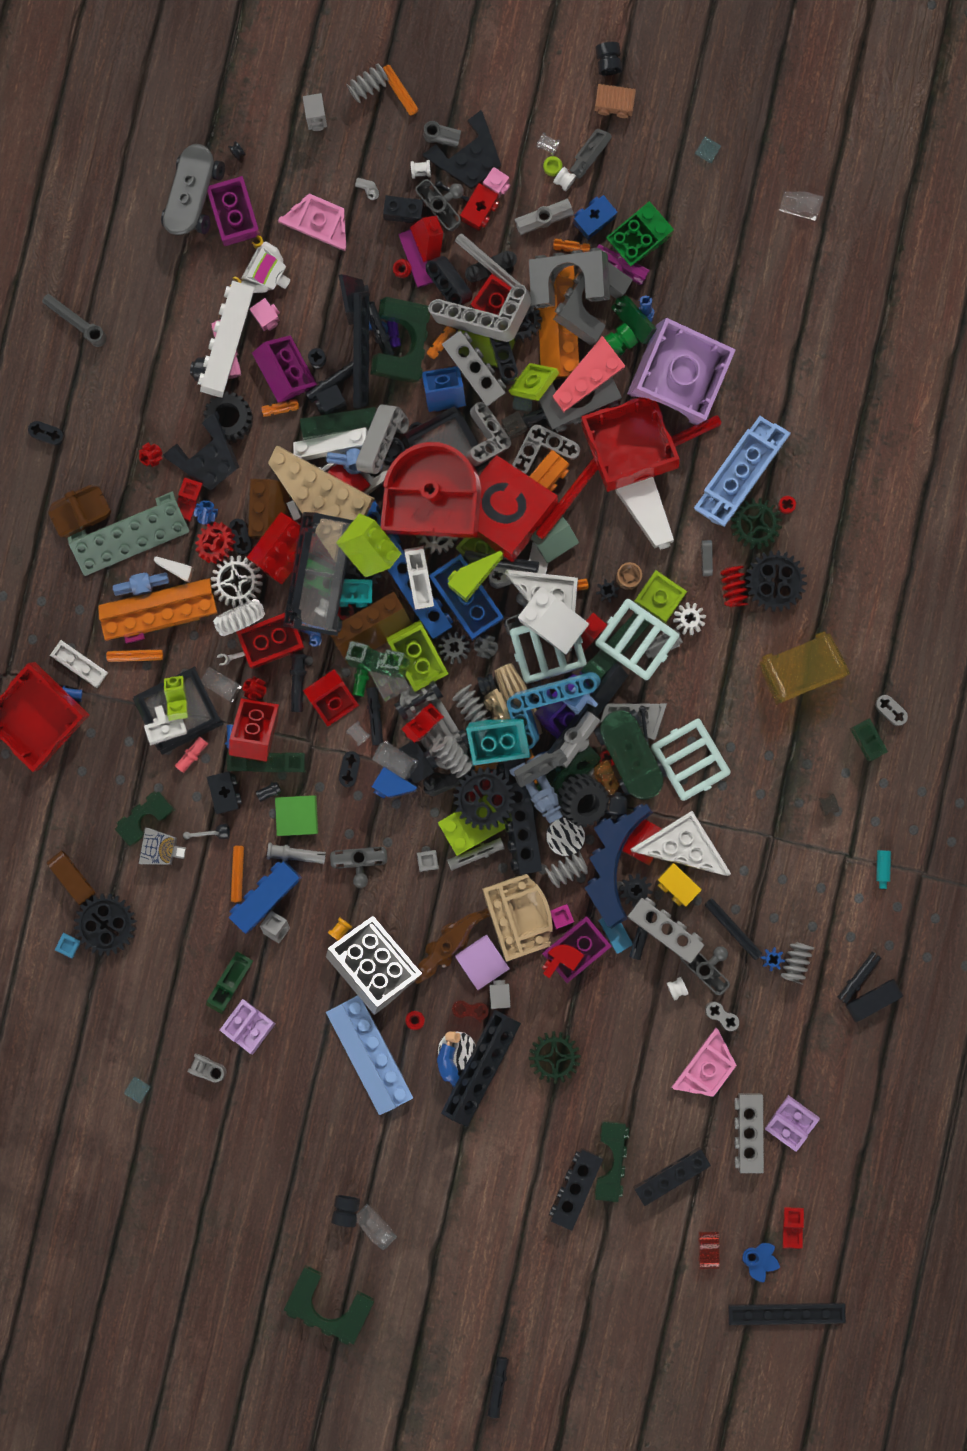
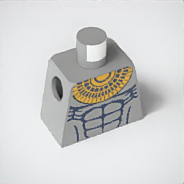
M145 828L139 864L172 865L174 857L185 858L186 847L176 846V837L151 828Z

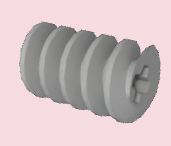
M379 63L375 65L376 70L372 67L369 68L370 74L364 71L363 78L360 75L356 76L357 82L351 79L350 86L346 83L350 93L358 103H361L360 96L367 99L366 92L374 95L373 88L380 91L379 84L387 87L386 80H388V77Z
M472 684L458 691L453 697V701H459L456 705L457 708L464 707L460 713L467 714L464 718L465 721L472 720L471 722H477L491 718V716L485 717L488 712L487 710H480L484 706L483 703L477 704L480 697L473 698L476 691H469Z
M451 736L441 738L431 748L432 752H437L436 757H442L441 762L446 763L445 767L451 768L450 772L452 774L456 773V778L465 775L473 765L472 759L468 758L467 753L463 752V749L459 747L458 743Z
M580 851L579 857L574 853L572 854V861L565 857V864H563L559 860L558 868L551 864L552 871L545 867L552 884L557 888H560V881L566 885L567 878L574 881V874L580 878V871L588 874V867Z
M796 942L795 944H790L794 951L787 952L792 958L785 959L790 965L783 966L787 973H782L781 976L784 979L802 984L799 980L806 977L801 972H808L804 965L810 964L806 957H812L808 950H814V947Z

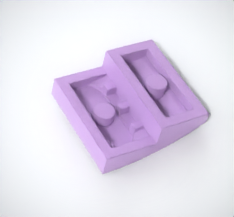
M487 934L455 955L477 990L509 970L508 965Z
M242 999L220 1031L253 1055L276 1023Z
M788 1095L766 1125L765 1130L797 1152L820 1118Z

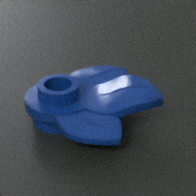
M762 1243L756 1248L746 1249L743 1253V1262L749 1267L750 1275L759 1282H765L766 1271H774L780 1268L777 1259L772 1255L775 1246L772 1244ZM750 1254H755L754 1260H749Z

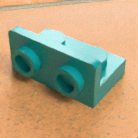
M344 579L339 607H348V604H356V608H366L367 605H371L372 580Z

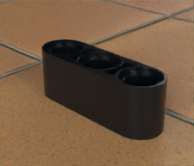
M439 256L426 263L425 269L427 274L448 302L464 305L472 300L471 290L445 256Z
M490 338L491 348L501 380L508 385L515 383L518 377V369L509 341L496 342L493 338ZM505 352L509 355V358L501 360L499 354ZM507 370H511L515 375L512 378H507L504 373Z
M891 979L852 1000L845 1006L854 1022H858L899 1000L904 995L895 979Z

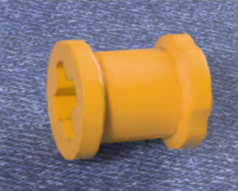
M341 917L338 918L339 922L335 927L328 931L338 941L344 937L348 930L353 928Z

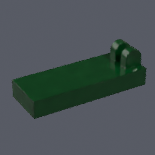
M623 295L621 298H617L616 304H613L611 309L630 327L642 344H647L657 328L628 296Z

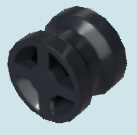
M492 673L484 678L477 677L482 696L496 689Z

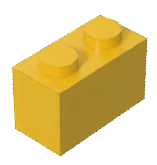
M674 863L657 879L659 882L657 886L665 893L669 891L673 895L672 900L678 906L684 905L686 907L702 890Z

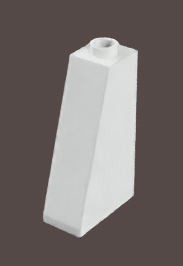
M651 477L615 489L617 495L654 548L659 547L660 550L670 547V543L674 539L654 478Z

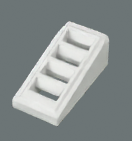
M157 556L154 558L158 565L190 583L194 571L191 566Z

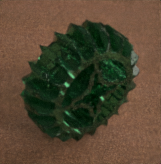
M751 498L750 504L747 500H744V507L740 505L739 511L736 510L734 513L736 517L730 519L731 522L736 523L731 525L730 529H737L732 535L737 536L739 534L740 537L737 539V542L739 543L743 539L745 541L743 547H746L748 543H751L750 549H753L755 544H757L758 549H761V543L768 547L769 543L767 540L774 543L775 539L773 536L778 537L780 535L775 531L782 529V526L776 524L780 523L782 519L775 518L780 512L776 511L773 513L772 510H774L775 505H772L770 508L767 507L769 504L768 500L764 505L762 504V498H759L757 503H755L754 498ZM751 509L760 510L756 516L744 514ZM765 513L770 518L771 528L763 521ZM760 516L758 521L761 526H757L752 532V525L754 523H751V521L754 522ZM741 519L744 520V523H746L749 527L747 535L744 533L741 527ZM757 531L768 533L763 538H752Z
M552 1031V1037H549L546 1032L544 1033L545 1040L540 1036L537 1037L540 1044L532 1043L537 1048L536 1050H529L530 1053H534V1056H529L528 1059L531 1061L535 1060V1063L530 1064V1067H537L533 1072L535 1075L541 1072L540 1080L547 1076V1083L550 1082L551 1078H554V1084H557V1078L560 1077L561 1081L565 1082L564 1075H567L570 1079L572 1076L569 1071L577 1072L573 1065L580 1066V1063L575 1061V1059L581 1058V1055L574 1054V1052L579 1051V1047L572 1048L576 1042L572 1040L568 1043L569 1035L562 1039L563 1032H560L558 1037H555V1031ZM551 1042L550 1052L539 1055L541 1048ZM557 1042L566 1045L570 1054L560 1053L557 1049ZM554 1047L555 1052H557V1055H560V1058H558L555 1062L556 1067H554V1062H552V1059L549 1060V1058H545L553 1055ZM570 1060L567 1068L558 1073L559 1063ZM539 1061L551 1063L552 1073L545 1071L540 1066Z

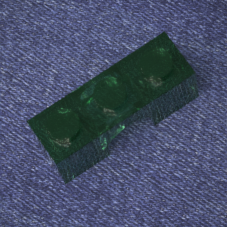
M352 641L345 660L351 667L403 679L410 662L405 653L386 649L385 653H381L371 649L369 645Z
M153 791L146 797L147 802L142 806L141 804L135 806L131 810L133 814L128 818L124 816L116 823L118 826L115 830L129 847L134 846L144 837L145 832L141 827V820L145 815L152 814L158 821L162 822L176 810L162 792L158 791L156 793Z

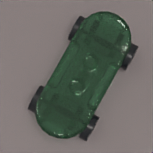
M635 709L629 712L624 710L611 712L603 719L600 729L597 727L593 732L600 746L606 745L621 776L617 781L625 797L633 795L635 798L644 800L655 797L662 789L663 778H666L667 774L661 762L655 760L640 727L643 725Z

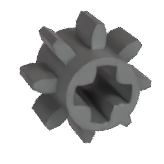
M482 634V637L476 639L474 649L478 651L477 656L490 659V656L496 654L498 645L494 642L495 637Z

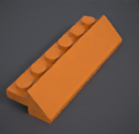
M574 266L564 268L555 279V306L537 308L540 311V317H542V323H540L541 330H539L540 365L557 368L559 374L555 380L569 377L579 365L578 336L553 320L557 314L554 312L555 309L565 300V292L574 285Z
M210 578L98 605L99 620L101 621L104 639L107 641L124 636L131 637L218 614Z

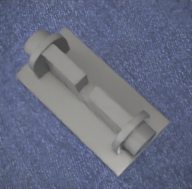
M676 628L673 630L679 634V638L670 650L679 647L683 643L680 633ZM663 632L662 635L655 637L645 651L647 658H655L670 636Z

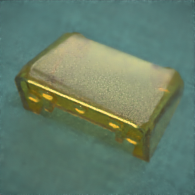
M821 632L814 635L816 639L775 656L770 653L762 657L763 661L759 662V666L776 705L850 675V671L830 633Z

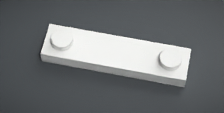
M364 427L293 442L294 455L306 461L325 457L328 452L340 454L352 448L361 449L368 430Z

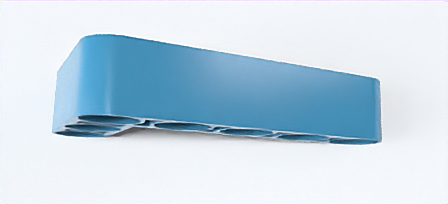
M590 672L516 692L507 700L510 718L519 719L524 717L527 720V725H525L526 735L532 737L533 740L532 743L528 742L529 749L533 748L539 741V733L531 709L592 693L599 687L600 677L596 673ZM586 679H591L594 682V687L588 686ZM568 684H573L576 688V691H570L568 689ZM550 689L557 691V697L550 694ZM533 693L539 696L538 702L532 699ZM514 698L520 700L521 706L514 704Z

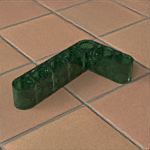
M634 612L606 644L614 649L638 614ZM644 619L622 650V655L651 624ZM600 650L585 665L579 675L593 672L601 679L617 660L603 650ZM586 679L589 685L594 687V682L591 679Z

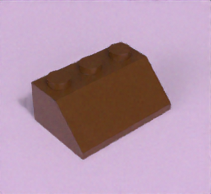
M250 479L248 531L250 539H261L280 512L289 516V508L286 503L290 502V494L281 481Z

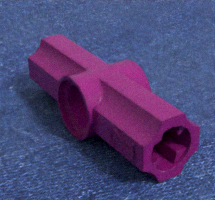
M600 244L597 246V248H601V250L608 254V262L629 276L637 284L642 285L649 269L637 263L630 267L618 252L616 253Z

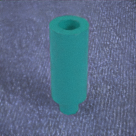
M877 850L876 881H879V889H887V882H890L891 851Z

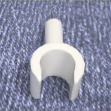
M244 651L233 655L219 654L217 658L224 656L226 658L225 662L219 665H228L231 660L243 657L245 654Z

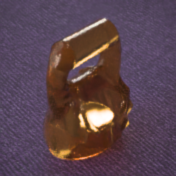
M607 760L599 763L594 768L593 775H595V779L603 784L608 794L613 795L619 788V783L613 773L612 765Z

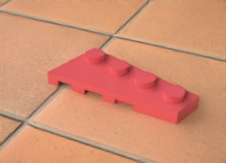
M603 336L553 395L552 398L563 412L625 368L624 363Z

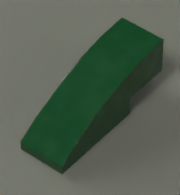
M237 951L206 1001V1005L223 1014L252 965L253 960Z

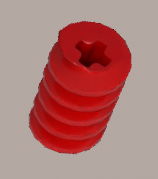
M744 566L729 567L720 572L721 576H725V578L721 579V583L727 584L722 587L723 591H727V593L723 594V598L729 599L724 602L725 606L738 607L748 605V603L743 602L748 596L742 595V592L746 591L747 588L741 587L746 581L740 580V577L744 576L745 573L739 572Z

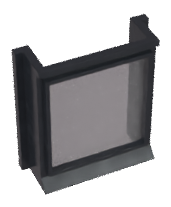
M455 406L405 433V437L402 438L407 449L420 443L440 442L456 448L465 457L474 446L478 445L459 408L456 409ZM486 461L479 466H474L477 473L485 469L489 462Z
M196 666L174 676H183L188 718L183 719L187 734L156 743L155 746L162 755L224 725L198 675L199 672ZM164 682L133 696L134 698L132 699L145 725L154 723L153 719L157 718L155 707L162 705L164 714L167 715Z

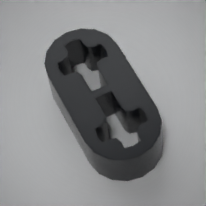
M34 421L28 426V433L36 440L55 446L60 445L64 441V433L57 427L40 421ZM39 426V428L45 432L44 434L38 432L37 435H35L33 428H37ZM57 432L60 438L53 441V438L48 436V433L55 434Z
M234 519L229 525V528L232 529L231 532L235 534V537L232 538L236 542L234 548L239 554L246 555L252 549L247 525L242 519ZM236 523L243 525V528L240 529L242 535H238V532L233 530L236 527ZM240 538H243L245 544L248 543L244 551L238 548L241 545Z
M354 751L347 752L342 760L339 781L344 787H352L357 781L360 756ZM354 755L357 762L352 764L351 769L348 768L349 762L346 761V758ZM348 770H350V777L353 778V781H349V784H345V780H343L342 778L343 776H347Z

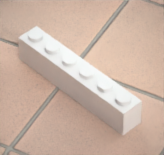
M232 281L231 287H226L224 297L227 298L226 304L222 303L219 315H222L221 321H216L214 332L217 334L215 339L211 338L208 348L212 351L210 356L206 355L203 367H206L205 374H200L198 384L201 385L200 392L220 398L223 397L255 287Z

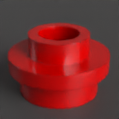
M399 259L394 263L393 272L398 278H406L410 275L412 266L409 261ZM402 266H405L404 272H401Z
M411 1011L407 1014L405 1022L409 1029L419 1030L423 1027L425 1019L421 1012ZM413 1017L419 1019L417 1024L412 1023L411 1019Z

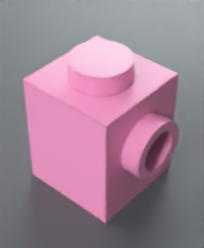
M493 167L483 181V186L499 194L500 198L510 187L509 177Z
M266 298L250 308L252 315L263 331L267 329L272 330L278 325L277 322L280 320L277 315L280 313L274 304L270 306Z

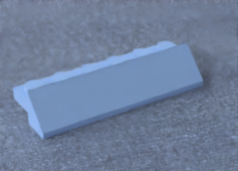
M759 416L751 429H747L704 490L705 493L694 507L695 511L708 518L712 523L725 527L791 433L776 423L772 424Z
M357 995L327 1011L326 1014L378 1114L381 1115L411 1100L413 1096L361 998Z

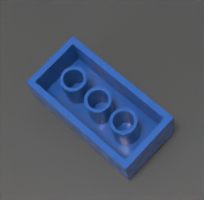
M460 554L430 574L429 579L473 641L504 620V617L482 585L479 586L467 602L449 588L448 577L454 570L458 572L460 568L468 565Z
M277 862L270 869L272 873L268 877L263 876L258 881L257 885L259 887L255 891L250 890L243 897L245 901L242 904H236L230 910L231 915L229 919L245 934L249 933L302 879L287 862Z

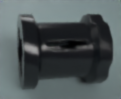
M314 348L309 352L308 359L313 368L320 369L325 365L326 357L321 349ZM317 355H320V359H318V361L315 362L314 358H316Z

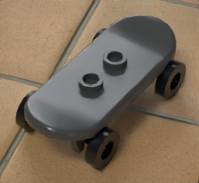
M192 144L184 149L177 158L176 173L168 202L161 215L162 226L171 234L183 235L193 229L197 230L200 234H206L209 231L210 217L201 214L211 176L214 180H222L225 174V164L217 160L214 162L212 153L204 145Z

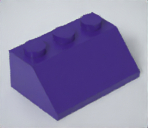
M572 673L568 678L575 677L577 675ZM568 684V689L571 691L575 686ZM557 691L552 696L557 697ZM563 701L541 706L534 713L541 725L556 739H558L576 715Z

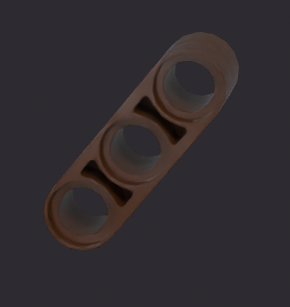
M63 850L46 862L79 905L84 904L87 899L96 894Z

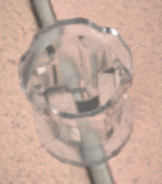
M543 132L536 148H542L554 156L561 141H556L546 136V133Z
M359 721L346 731L347 734L354 738L358 747L371 736L361 728Z

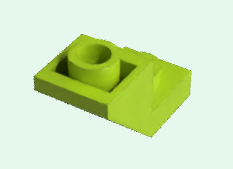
M183 676L165 678L164 692L167 700L169 721L188 718V704Z

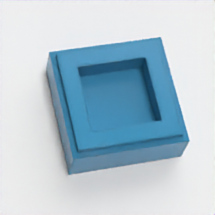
M63 933L55 951L73 958L80 945V940Z

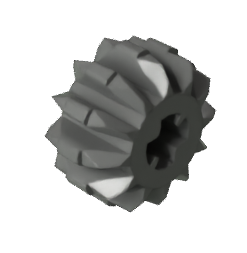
M449 632L447 633L449 640L442 637L441 640L445 644H438L439 648L445 649L440 651L439 655L447 654L443 660L446 662L450 657V664H454V658H457L460 664V656L464 659L468 658L463 652L471 651L470 648L464 647L469 645L470 642H462L465 639V635L458 639V632H455V638H452ZM458 644L459 651L452 653L450 645Z

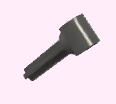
M50 294L44 296L42 303L84 334L83 337L93 346L100 347L105 344L107 338L101 327L94 323L90 325ZM100 333L98 339H92L93 334Z

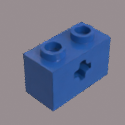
M604 195L600 198L595 197L589 203L590 206L585 210L582 208L574 215L573 224L587 241L617 217L618 212ZM591 214H598L597 219L595 217L591 219Z

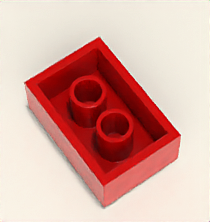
M280 512L246 558L282 585L293 571L301 526L292 518ZM313 536L311 539L310 547L316 540V538Z
M285 613L236 631L251 669L305 649L298 629L283 626Z
M241 698L229 739V755L261 761L268 760L278 723L279 704Z

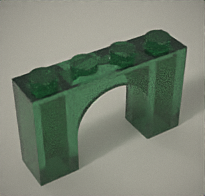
M384 297L380 300L378 312L380 318L403 325L410 335L411 345L404 357L381 353L373 355L370 375L415 383L421 379L423 373L421 363L425 357V349L423 348L428 336L426 326L430 319L429 306L391 297Z
M305 1265L284 1308L286 1315L293 1319L298 1317L304 1320L303 1323L309 1327L314 1328V1326L322 1329V1333L328 1336L333 1334L339 1337L338 1340L346 1345H349V1343L354 1345L375 1299L357 1290L349 1309L344 1315L335 1319L324 1318L316 1312L312 1302L313 1293L323 1273Z

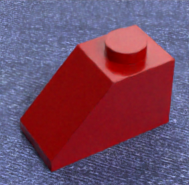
M437 215L420 219L410 229L423 262H428L439 257L441 254L443 230Z
M594 612L586 620L589 625L581 635L583 652L607 627V624Z

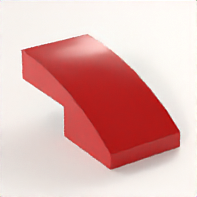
M184 477L178 494L177 504L185 521L191 522L203 483Z
M784 1207L782 1248H803L804 1208Z

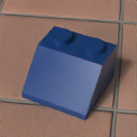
M458 366L422 372L428 412H438L454 406L455 408L466 406L464 388Z
M383 767L372 785V788L375 789L373 793L383 799L385 796L392 798L416 792L418 789L385 767Z

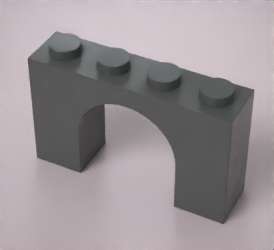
M591 248L590 252L575 250L567 255L564 253H554L552 257L538 255L535 256V259H529L531 305L536 308L555 306V279L564 268L569 266H578L583 271L586 299L591 302L609 300L608 254L601 250V248Z
M608 262L610 295L617 299L625 294L633 279ZM581 271V273L578 272L574 277L573 287H569L565 292L564 302L560 303L554 312L557 314L553 320L591 345L598 340L606 325L590 315L583 306L582 292L585 288V277L583 271Z
M611 377L594 390L593 399L584 407L569 408L563 412L552 398L556 392L553 384L549 386L538 403L545 413L546 421L551 431L559 433L566 430L569 424L574 423V425L581 423V416L607 407H617L620 405L619 402L622 397L613 377Z

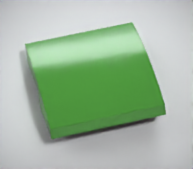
M316 796L275 798L277 836L318 834Z

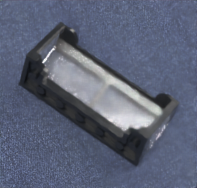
M303 512L283 626L338 636V632L342 628V621H340L337 615L348 557L336 542L354 520L314 512Z

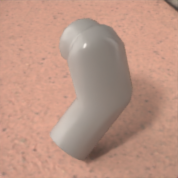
M357 177L355 187L365 189L370 200L377 199L379 191L375 183Z

